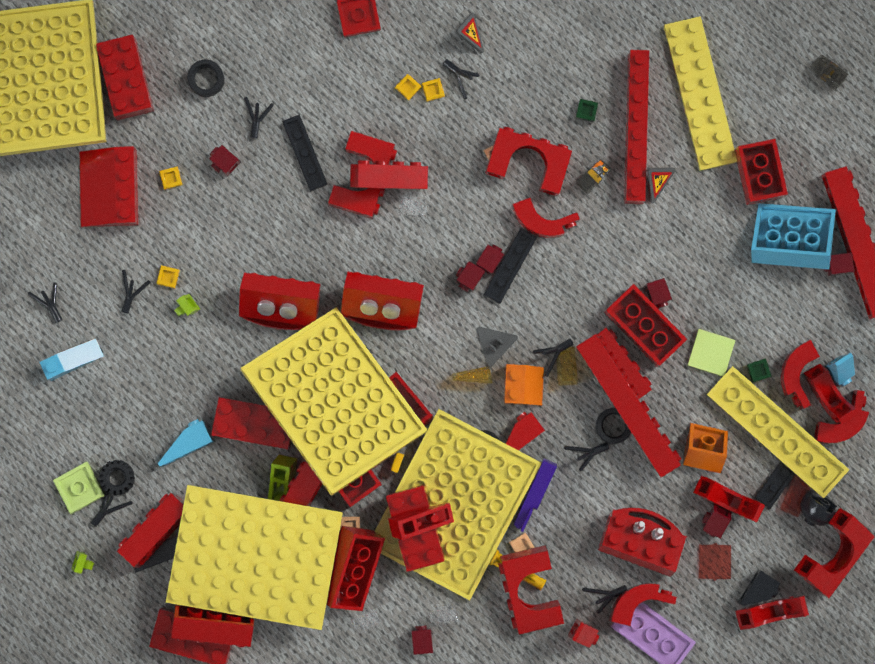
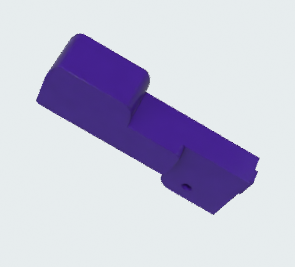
M545 458L541 461L542 464L514 521V525L518 529L521 528V532L524 531L533 509H538L557 468L556 463Z

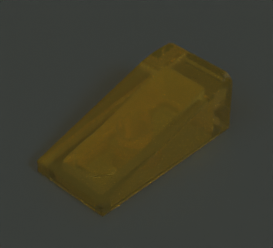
M569 347L561 352L556 360L558 386L578 385L575 347Z
M489 366L452 374L453 381L493 383Z

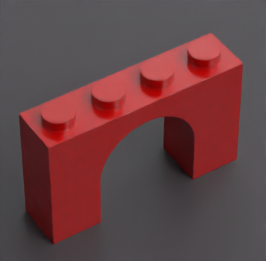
M509 127L499 128L485 174L503 180L512 154L520 149H532L540 154L545 164V171L539 191L558 196L572 150H569L568 146L563 144H557V146L550 144V141L544 138L534 139L528 133H515L514 129Z
M354 131L350 132L345 148L346 152L365 157L374 165L375 161H387V165H390L391 161H395L397 150H394L395 144ZM334 185L328 204L329 206L373 219L374 215H378L380 204L377 203L379 197L384 196L386 188H368L363 191H352Z
M841 508L838 509L829 522L839 533L841 539L840 547L835 557L827 564L820 565L812 558L804 555L794 569L808 584L827 598L832 596L875 537L852 514Z
M546 545L500 556L501 563H498L500 574L505 575L506 581H502L504 592H508L510 599H507L509 611L513 610L514 617L511 618L513 629L517 628L520 635L564 624L558 600L532 605L525 603L518 596L519 584L526 576L552 569Z

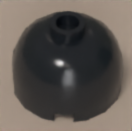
M807 490L800 502V510L805 517L804 521L811 526L815 524L827 526L838 511L835 510L837 505L826 497H816L813 495V490Z

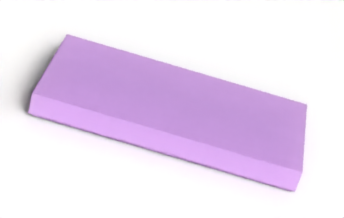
M643 602L634 610L631 626L615 622L610 626L660 664H681L696 643Z

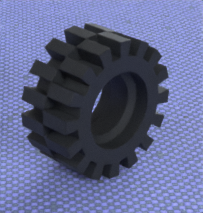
M122 460L107 462L99 473L101 487L107 493L114 496L128 493L135 482L133 469ZM119 470L124 473L125 479L122 484L113 485L110 482V474L113 471Z

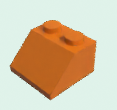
M506 364L504 404L542 406L544 367Z
M690 423L683 465L721 473L727 458L728 431Z

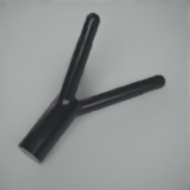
M446 59L443 66L455 74L463 98L466 100L467 95L459 75L469 80L473 79L472 76L479 77L480 75L462 70Z
M244 97L252 119L250 137L258 138L260 122L274 104L271 103L258 118L259 103L255 104L254 115L248 97Z
M122 270L126 297L121 312L129 314L133 298L150 284V281L145 282L132 294L134 280H131L128 286L126 270Z
M56 282L53 283L52 303L45 291H41L45 301L28 292L29 296L49 309L55 323L63 320L56 308Z
M570 338L556 347L533 350L534 354L542 353V355L556 352L545 373L546 377L549 376L559 354L574 345Z
M605 442L594 448L564 446V449L587 452L577 458L578 461L587 458L579 468V471H583L595 455L608 450L609 445Z
M105 491L106 496L103 498L102 507L92 519L91 524L97 527L106 514L132 505V501L108 509L113 497L111 496L108 499L109 493Z
M625 585L612 591L582 588L584 592L606 595L595 602L597 605L604 602L597 610L598 614L602 612L613 598L620 596L627 590Z

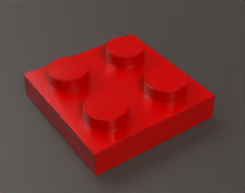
M336 0L344 38L381 30L375 0Z

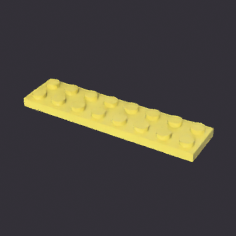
M701 16L665 24L663 27L699 170L703 171L737 163Z
M733 366L708 392L707 396L820 497L825 498L849 471L843 463Z

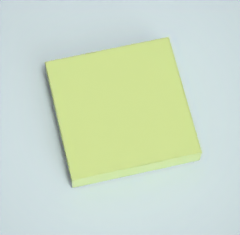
M698 329L687 366L723 377L726 374L735 340Z
M88 462L53 480L71 515L106 496Z

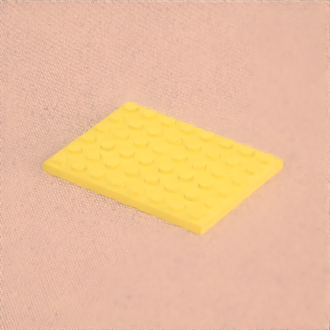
M80 0L0 11V156L107 142L99 55L96 47L97 34L93 0Z
M337 307L241 367V372L331 496L427 431L426 427Z
M438 409L395 492L424 484L430 506L450 503L454 522L437 528L445 561L413 571L470 600L542 462ZM388 506L375 532L385 538L381 554L405 566L398 539L392 537L388 521L391 514Z
M187 485L166 603L322 630L343 512Z

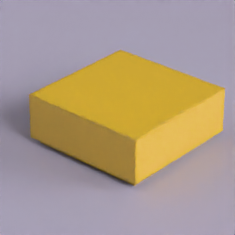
M407 74L396 85L395 89L409 101L422 86Z
M440 78L422 83L427 102L445 97Z
M178 166L159 171L164 190L183 185Z
M161 265L156 284L176 289L180 270Z
M396 453L391 471L398 473L404 454Z

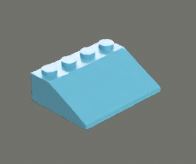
M759 203L751 248L752 263L829 269L836 209Z

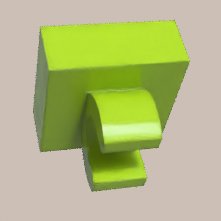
M187 294L176 300L180 306L174 311L178 316L185 313L189 316L195 314L200 308L190 294Z
M76 551L71 570L82 574L83 568L92 570L94 562L86 560L87 554Z

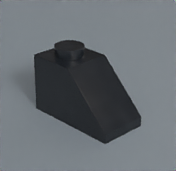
M757 570L737 603L744 606L771 600L772 597L775 598L779 593V585L781 583L761 570Z

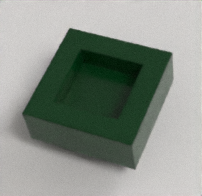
M580 99L576 119L594 122L598 102Z
M766 358L746 364L752 383L772 377Z

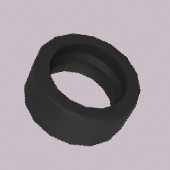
M203 59L195 62L190 67L187 76L190 88L201 97L215 96L224 86L225 78L223 71L212 60ZM202 68H211L217 75V82L210 89H201L195 82V75Z
M612 407L599 414L595 429L597 435L603 441L609 444H618L629 438L631 431L625 423V430L618 437H610L604 432L603 422L605 418L612 414L620 416L617 409Z

